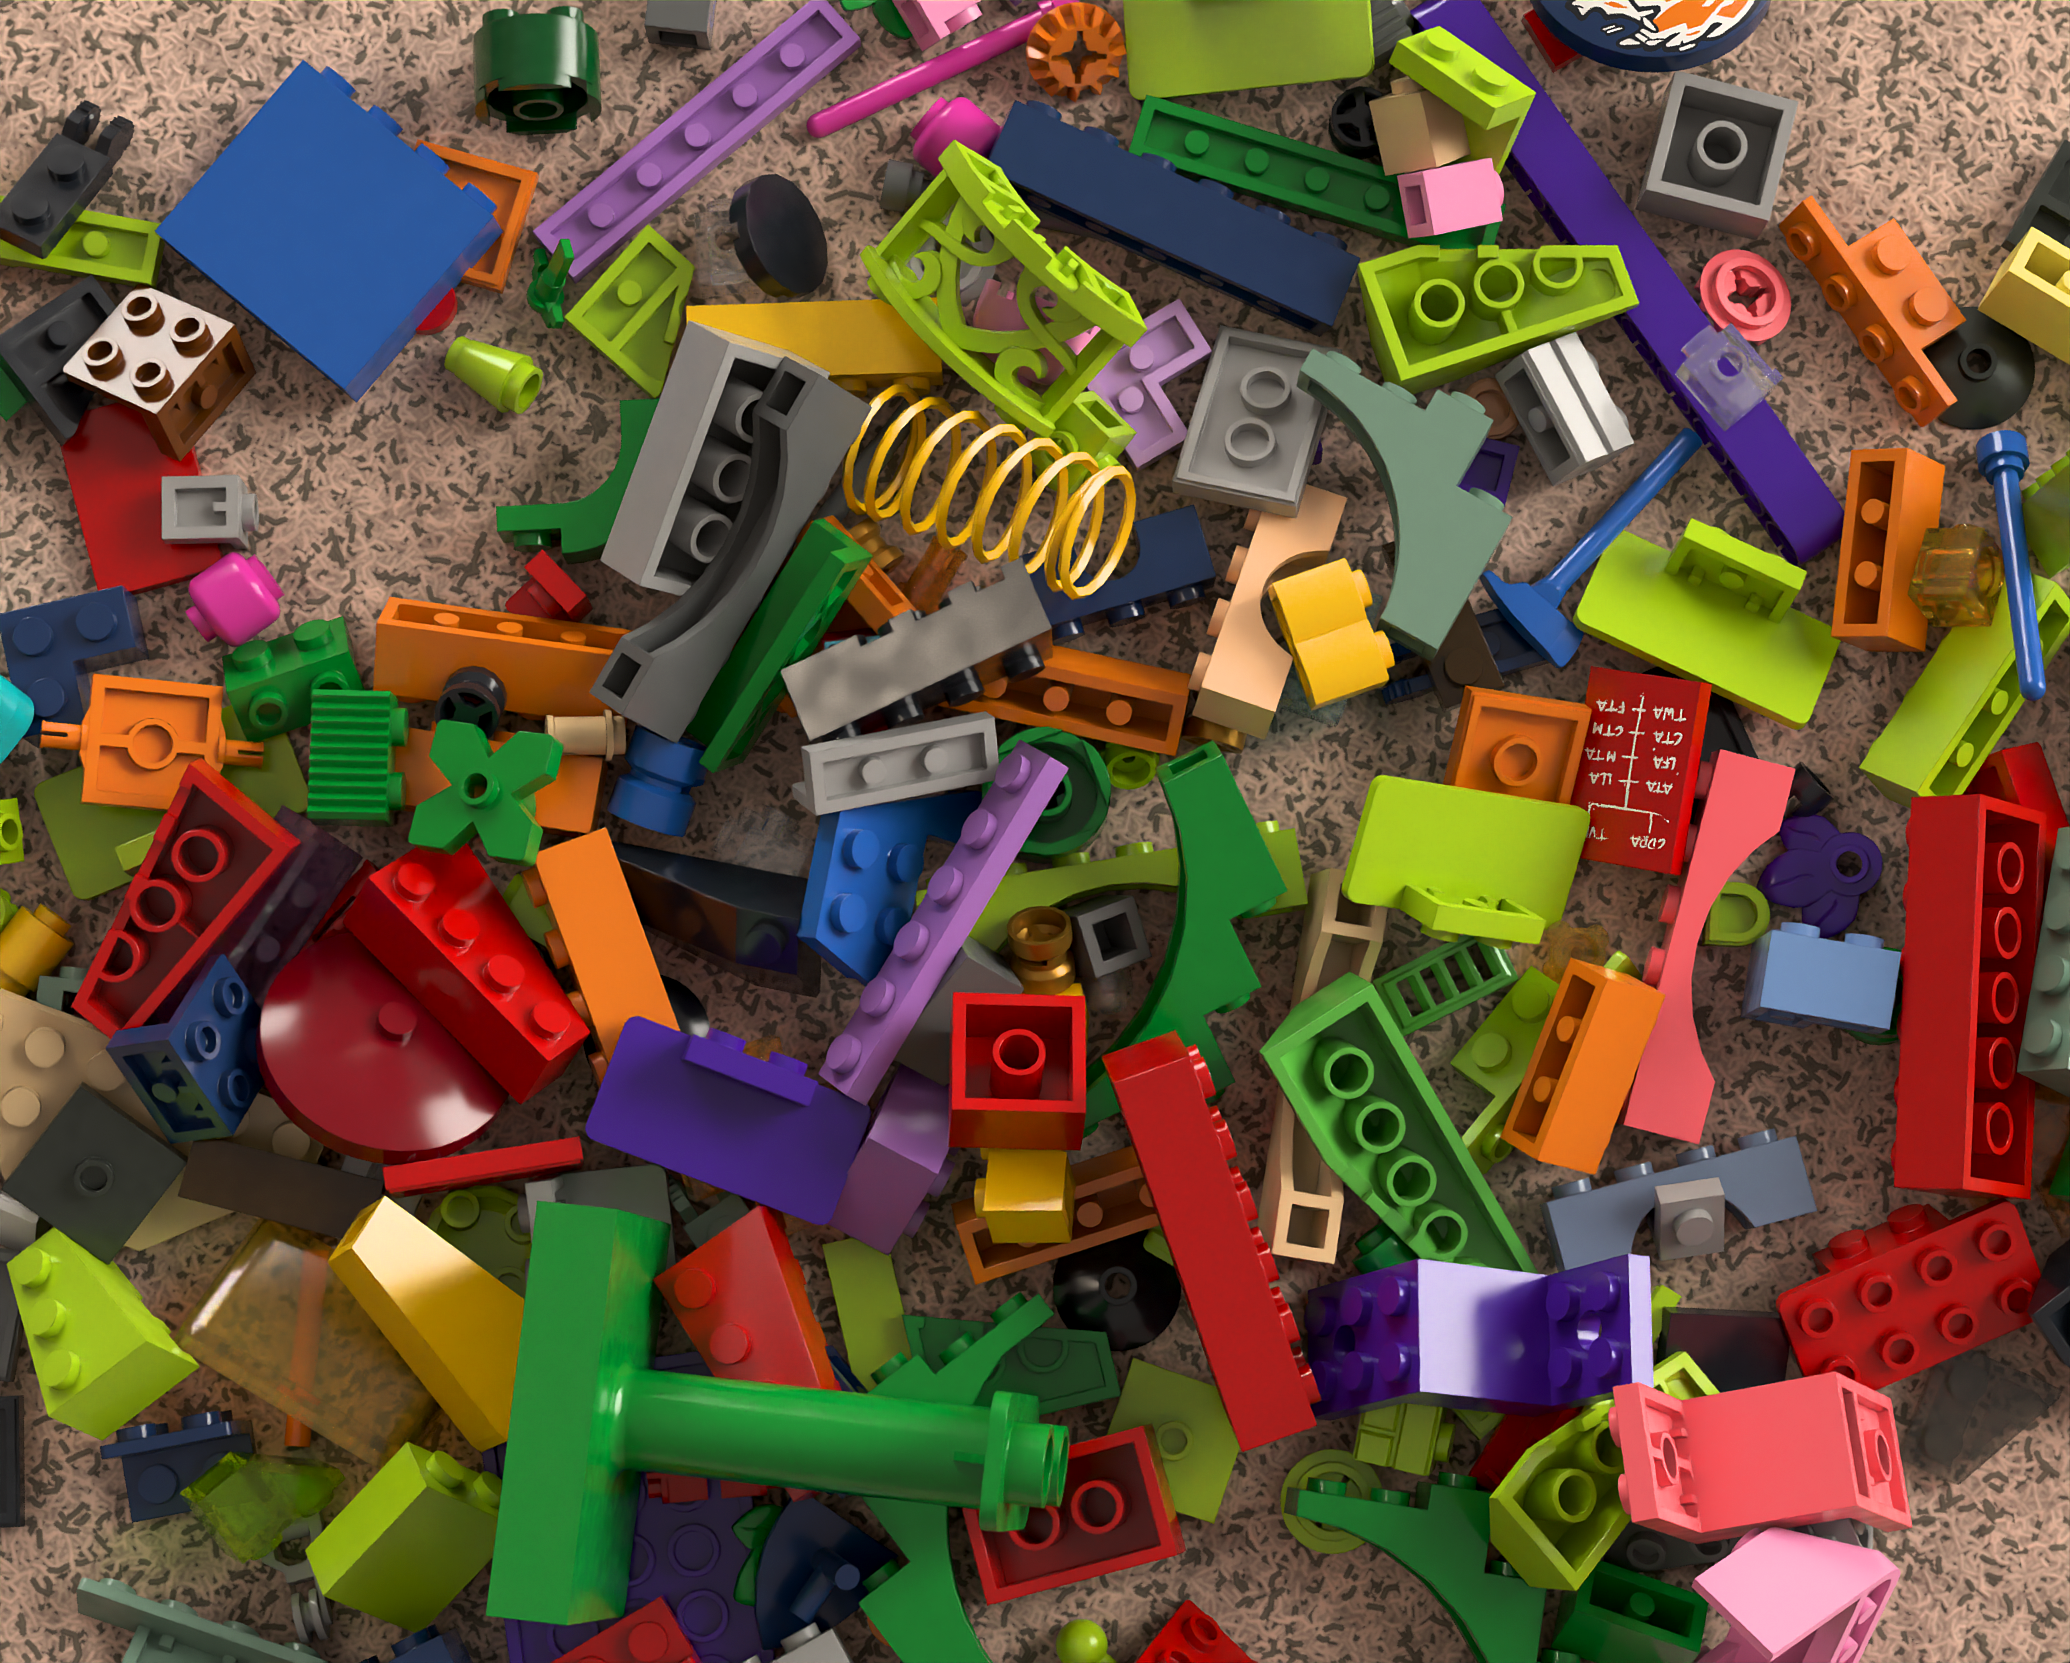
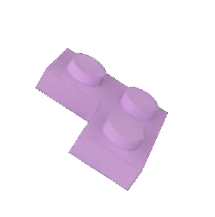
M1180 299L1143 319L1148 330L1132 348L1124 344L1085 388L1086 392L1094 391L1137 432L1123 450L1136 473L1183 446L1188 430L1161 386L1211 357L1212 350Z

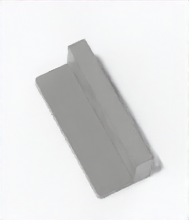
M984 711L802 746L805 781L792 784V791L795 800L818 816L995 781L996 770L999 766L995 717Z

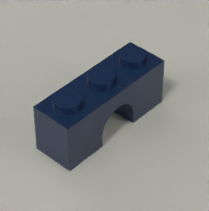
M1194 504L1133 522L1131 534L1138 554L1137 564L1126 576L1117 580L1105 581L1102 586L1085 598L1072 600L1063 590L1053 593L1045 579L1044 562L1035 572L1030 574L1031 581L1052 628V644L1058 645L1080 638L1085 635L1084 625L1107 619L1109 627H1119L1136 622L1146 616L1145 607L1168 601L1170 609H1179L1205 600L1207 597L1204 590L1214 587L1216 573ZM1074 545L1071 550L1069 571L1077 559ZM1060 548L1055 566L1057 580H1060L1058 571ZM1037 551L1020 555L1019 558L1022 557L1026 565L1035 556ZM1083 570L1073 585L1076 588L1084 587L1094 577Z

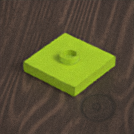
M1132 1358L1121 1396H1119L1106 1435L1152 1423L1175 1510L1214 1524L1240 1449L1226 1417L1217 1388L1205 1382Z

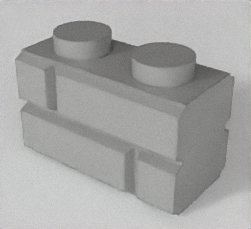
M1576 332L1555 339L1551 343L1547 342L1525 351L1495 374L1496 380L1509 401L1553 487L1609 463L1634 445L1635 442L1628 431L1629 425L1625 413L1618 406L1614 405L1599 376V366L1595 357L1585 350Z

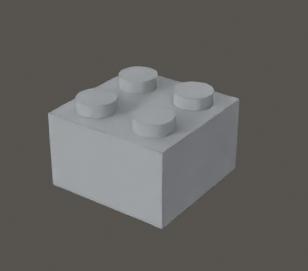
M1675 71L1664 92L1635 209L1757 240L1770 219L1799 101Z

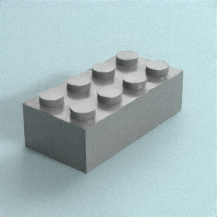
M688 320L600 561L639 586L683 596L703 575L723 546L739 513L750 474L753 450L752 411L784 356L827 379L830 372L789 350Z

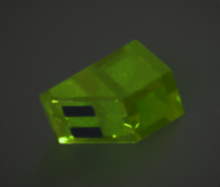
M230 1451L179 1494L226 1555L244 1564L249 1559L252 1561L258 1560L272 1552L283 1539L281 1532L301 1516L303 1518L311 1517L325 1508L334 1497L332 1490L346 1478L338 1468L319 1459Z

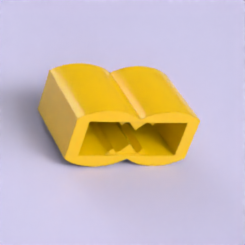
M1346 558L1271 584L1268 589L1270 600L1290 654L1294 657L1293 664L1311 711L1382 687L1389 681L1387 669L1395 666L1393 652L1384 631L1373 632L1367 619L1365 608L1373 606V601L1367 580L1360 569L1351 572Z

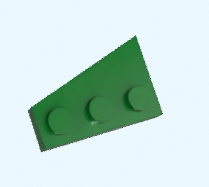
M902 1314L912 1358L918 1353L921 1354L935 1373L945 1366L938 1355L959 1338L970 1332L977 1342L997 1326L995 1322ZM1040 1326L1002 1357L984 1384L974 1406L991 1407L996 1391L1035 1395L1039 1397L1040 1416L1121 1396L1107 1333Z

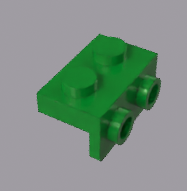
M343 616L329 621L322 619L312 620L300 625L291 634L267 642L264 640L249 641L237 647L233 653L222 656L226 693L246 740L251 742H258L311 724L313 689L366 691L356 667L352 639Z

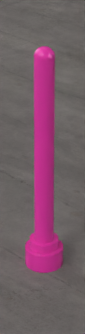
M1039 1L1036 3L1037 10L811 115L807 120V131L815 138H823L1027 42L1033 27L1047 12L1060 5L1080 1Z

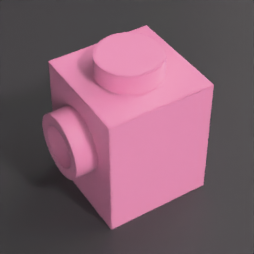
M1492 158L1466 161L1397 176L1408 238L1433 236L1503 221L1501 206L1504 200V189L1500 176L1494 171Z

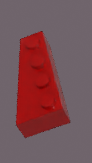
M202 758L188 764L179 783L180 786L167 813L164 814L138 873L135 874L124 896L125 899L111 928L107 931L71 1005L73 1009L110 1039L117 1030L147 1026L301 843L298 838Z
M466 843L453 855L423 851L415 847L367 878L342 922L520 1105L561 1077L590 1034V1030L469 845Z
M757 1206L653 1279L714 1377L842 1391L839 1381L835 1378L825 1349L828 1344L821 1324L815 1320L804 1285L807 1283L799 1260L795 1259L785 1232L787 1225L782 1211L768 1206ZM785 1488L793 1502L815 1498L822 1493L819 1491Z

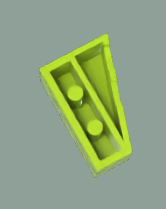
M51 1228L6 1263L49 1417L103 1441L200 1367L193 1357L183 1352L169 1336L171 1331L165 1323L154 1317L141 1302L143 1299L142 1295L113 1260L109 1265L57 1228Z

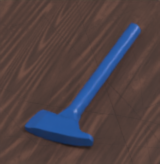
M1683 428L1545 578L1543 577L1532 585L1526 582L1508 584L1490 570L1483 572L1479 578L1489 597L1506 620L1554 667L1562 668L1576 652L1584 636L1583 631L1579 630L1574 623L1557 610L1569 588L1702 446L1701 438L1693 430Z

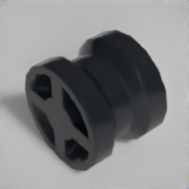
M1357 86L1346 90L1337 98L1329 119L1328 135L1331 144L1340 154L1363 160L1373 157L1380 152L1369 101L1384 96L1382 92L1371 87ZM1351 125L1354 129L1358 130L1359 137L1358 133L1354 132L1351 128H1345V126Z
M468 666L458 669L450 675L437 701L434 715L436 724L440 720L471 723L483 730L488 740L495 732L506 707L507 692L504 683L495 673L483 667ZM464 695L480 700L481 702L478 704H474L473 702L466 701Z

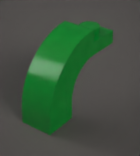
M660 398L620 400L621 449L619 458L609 478L593 493L579 500L567 503L496 506L497 532L503 543L513 542L514 550L519 552H540L542 549L544 551L552 549L553 540H561L562 555L568 565L601 559Z

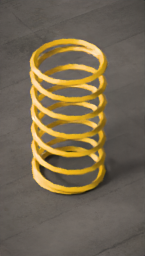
M893 384L872 399L869 405L873 408L864 421L858 438L850 445L843 460L842 487L847 506L856 515L868 514L874 522L890 518L900 509L901 524L909 536L921 534L935 523L938 542L945 550L962 545L971 536L974 556L981 564L992 562L999 558L1007 548L1009 563L1019 558L1022 534L1031 510L1045 486L1057 474V495L1053 516L1044 540L1035 556L1025 565L1030 575L1044 562L1045 579L1053 593L1063 590L1072 600L1091 595L1105 583L1125 549L1134 521L1136 505L1134 482L1131 474L1124 466H1108L1100 471L1097 462L1087 452H1071L1063 457L1061 448L1050 438H1034L1027 443L1025 434L1014 424H998L991 429L989 421L979 411H961L955 414L954 408L942 397H926L920 401L918 394L907 384ZM892 396H903L909 402L910 407L905 409L889 426L878 444L867 471L864 487L865 503H861L854 497L852 488L854 463L860 442L871 419L883 403ZM938 409L948 420L942 422L926 439V417L923 410ZM910 421V433L903 458L893 479L881 495L875 499L877 479L885 456L900 430ZM959 423H974L983 431V434L976 437L965 451L961 453V430ZM950 430L951 452L947 473L939 496L928 515L920 523L914 524L911 521L910 508L915 485L922 467L935 445ZM1009 436L1018 444L1019 448L1014 450L997 468V445L994 437ZM986 444L985 472L982 488L974 510L963 529L955 537L950 538L947 535L946 521L953 494L970 461ZM1032 450H1046L1055 459V462L1049 465L1032 485V456L1030 452ZM1021 459V483L1017 503L1009 525L999 542L990 551L985 552L982 537L991 504L1007 474ZM1069 464H1082L1090 471L1091 477L1084 481L1067 502L1068 470L1066 466ZM1119 478L1124 484L1125 500L1123 517L1116 540L1105 563L1093 580L1084 587L1076 588L1073 583L1082 574L1090 560L1100 534L1104 513V484L1110 479ZM899 489L893 501L885 509L879 510L880 507H882L884 504L891 500L893 495ZM1093 499L1089 529L1081 552L1069 571L1071 550L1078 526L1089 503ZM1059 548H1060L1059 563H1058V571H1059L1060 580H1057V578H1056L1055 566H1056L1057 557H1058V552H1059Z

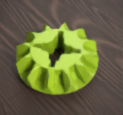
M1325 1449L1304 1456L1287 1473L1282 1486L1279 1500L1286 1527L1301 1544L1317 1552L1326 1554L1345 1553L1358 1548L1365 1542L1332 1525L1321 1523L1317 1527L1315 1525L1316 1521L1284 1513L1287 1487L1306 1490L1308 1477L1341 1482L1345 1475L1348 1477L1345 1496L1370 1500L1371 1488L1382 1489L1381 1482L1368 1463L1352 1458L1353 1453L1348 1451Z

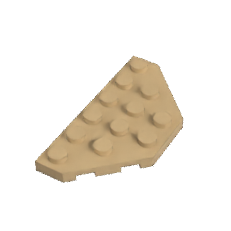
M0 988V1171L5 1181L82 1081L170 1144L105 1048L111 1040L88 1021ZM263 1088L258 1092L234 1135L217 1138L317 1164L324 1145L298 1128L282 1112L270 1092ZM193 1141L171 1145L189 1157ZM185 1166L124 1246L142 1251L235 1211L178 1197Z

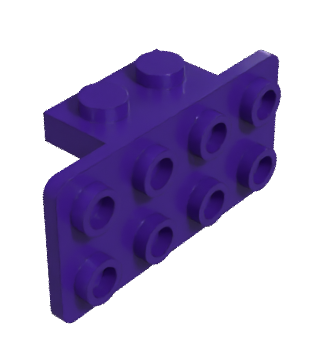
M640 1016L629 1018L623 1026L586 1122L585 1131L587 1136L604 1145L813 1224H827L833 1217L848 1177L847 1172L855 1159L871 1116L869 1106L867 1104L865 1106L845 1094L821 1086L816 1080L805 1077L808 1064L774 1051H771L767 1062L743 1053L747 1041L710 1027L706 1038L695 1034L690 1036Z

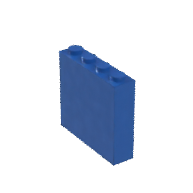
M302 60L158 226L155 232L172 250L357 403L417 333L415 329L451 288L455 289L462 281L461 278L469 268L475 266L500 237L503 230L492 215L497 206L482 191L469 182L461 190L444 176L450 167L431 149L421 143L414 151L397 137L403 129L386 112L376 105H373L366 112L350 97L356 90L336 71L326 66L319 73L306 61Z

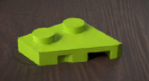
M647 224L565 315L564 320L651 399H657L663 389L695 266Z

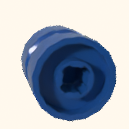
M637 724L624 757L632 767L631 771L617 777L606 809L617 817L647 829L672 836L684 837L696 806L695 800L689 793L691 787L704 784L708 769L701 765L699 760L708 747L682 736L676 744Z

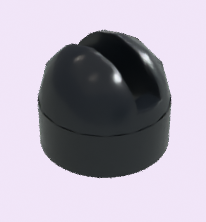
M1800 761L1793 767L1796 770L1788 797L1789 800L1795 796L1800 803L1794 807L1790 814L1797 817H1809L1821 812L1835 797L1826 785Z

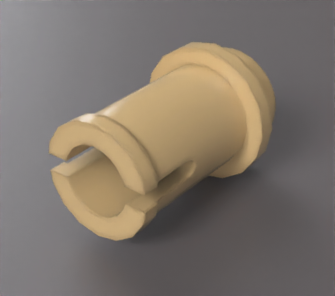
M604 710L603 716L553 717V715H546L545 734L553 736L563 744L562 755H603L605 761H612L613 755L625 754L626 727L624 716H612L611 710Z

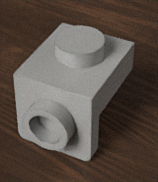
M1719 1177L1655 1186V1207L1647 1213V1223L1660 1261L1724 1252L1725 1193Z

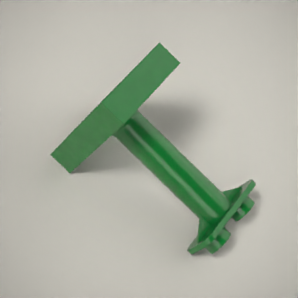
M537 1201L486 1616L558 1625H573L624 1617L642 1471L979 1510L980 1529L993 1532L1024 1529L1028 1518L1029 1506L1044 1508L1045 1505L1060 1506L1068 1465L1069 1429L1068 1426L1039 1423L1040 1404L1038 1396L996 1391L991 1407L654 1370L663 1295L653 1279L666 1271L671 1224L619 1209Z

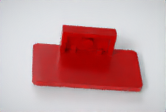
M1997 1199L1951 1220L1930 1204H1910L1892 1211L1887 1216L1886 1222L1866 1231L1854 1229L1834 1236L1828 1242L1829 1247L1812 1254L1820 1277L1781 1293L1776 1300V1309L1802 1378L1836 1371L1876 1391L2033 1323V1320L2027 1313V1309L2041 1273L2018 1210L2007 1199Z

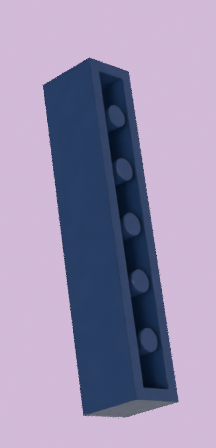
M1017 100L1014 101L1004 118L987 160L1001 167L1006 178L1026 205L1318 337L1322 336L1333 326L1361 259L1346 252L1348 245L1344 241L1324 232L1315 231L1311 236L1290 226L1291 219L1287 215L1274 208L1258 205L1255 209L1239 203L1233 200L1234 193L1229 188L1217 182L1200 179L1196 183L1175 173L1177 167L1163 157L1151 153H1143L1139 157L1118 147L1119 140L1104 130L1087 126L1082 131L1060 121L1062 118L1061 113L1045 103L1028 100L1025 105Z

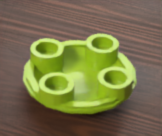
M473 1186L465 1190H456L449 1193L443 1199L442 1204L432 1212L426 1226L525 1299V1263L527 1259H530L532 1242L531 1233H523L520 1228L518 1218L519 1195L500 1186Z

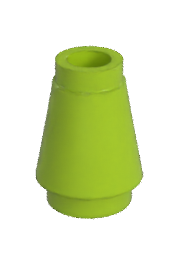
M460 336L453 342L447 352L444 363L446 370L454 373L457 378L501 413H506L509 410L517 414L525 412L535 400L543 380L542 370L533 365V359L530 356L476 340H470L465 336Z

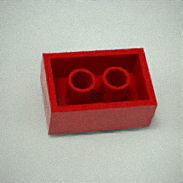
M1152 1423L1069 1445L1066 1481L1060 1506L1045 1505L1044 1508L1029 1506L1026 1526L1022 1530L1004 1532L981 1530L979 1510L962 1508L987 1606L1173 1557L1186 1551Z

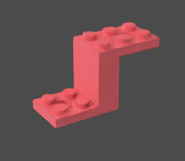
M1836 1371L1686 1400H1679L1639 1382L1613 1387L1615 1407L1609 1409L1608 1421L1612 1439L1615 1445L1622 1449L1625 1474L1619 1476L1618 1491L1622 1507L1627 1515H1631L1632 1523L1694 1544L1742 1537L1754 1528H1759L1764 1532L1771 1527L1788 1529L1846 1518L1855 1519L1885 1532L1912 1528L1891 1398Z

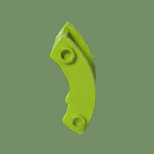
M953 140L938 157L943 170L876 248L867 245L860 253V257L871 275L867 280V284L878 298L896 309L914 332L948 366L995 404L994 409L1006 424H1014L1021 432L1028 427L1042 437L1048 438L1056 429L1054 423L1120 348L1124 344L1132 348L1148 329L1128 292L1089 266L1067 246L1057 255L1045 243L1046 239L1041 234H1036L1033 231L1041 221L1012 187L1001 167ZM952 212L948 225L946 226L942 222ZM983 226H986L994 235V245L989 252H983L966 243V238L973 243L980 242L981 229ZM930 236L941 244L940 253L934 250L917 253ZM913 256L920 259L924 264V275L921 280H918L913 270L906 266ZM1014 257L1017 258L1025 267L1018 280L1016 299L1020 314L1029 329L996 331L967 326L960 297L961 260L970 265L989 267L1005 263ZM1041 286L1048 287L1058 297L1055 307L1046 306L1042 308L1046 316L1054 320L1050 323L1041 314L1035 300V293ZM935 293L937 294L938 307L929 297ZM1095 326L1101 328L1078 355L1065 342ZM1046 347L1063 365L1065 370L1040 397L1036 392L1019 381L1017 373L1020 367L1026 366L1035 372L1038 379L1046 377L1048 364L1044 355L1038 350ZM982 352L1000 353L996 363H994Z

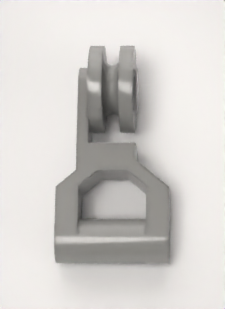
M316 1507L257 1522L255 1528L262 1563L284 1573L286 1583L291 1586L315 1580L316 1588L309 1590L308 1602L305 1601L301 1592L291 1595L293 1619L301 1643L303 1645L312 1643L314 1630L320 1640L330 1638V1624H333L330 1600L323 1596L308 1557L302 1563L287 1566L280 1562L276 1544L310 1536L311 1542H313L326 1528L321 1508Z

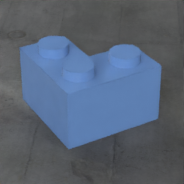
M1782 922L1780 929H1771V931L1752 943L1740 1018L1802 1029L1812 1024H1819L1876 1035L1890 1030L1901 952L1883 949L1884 939L1864 934L1847 933L1845 934V941L1840 942L1819 938L1820 928L1795 922Z

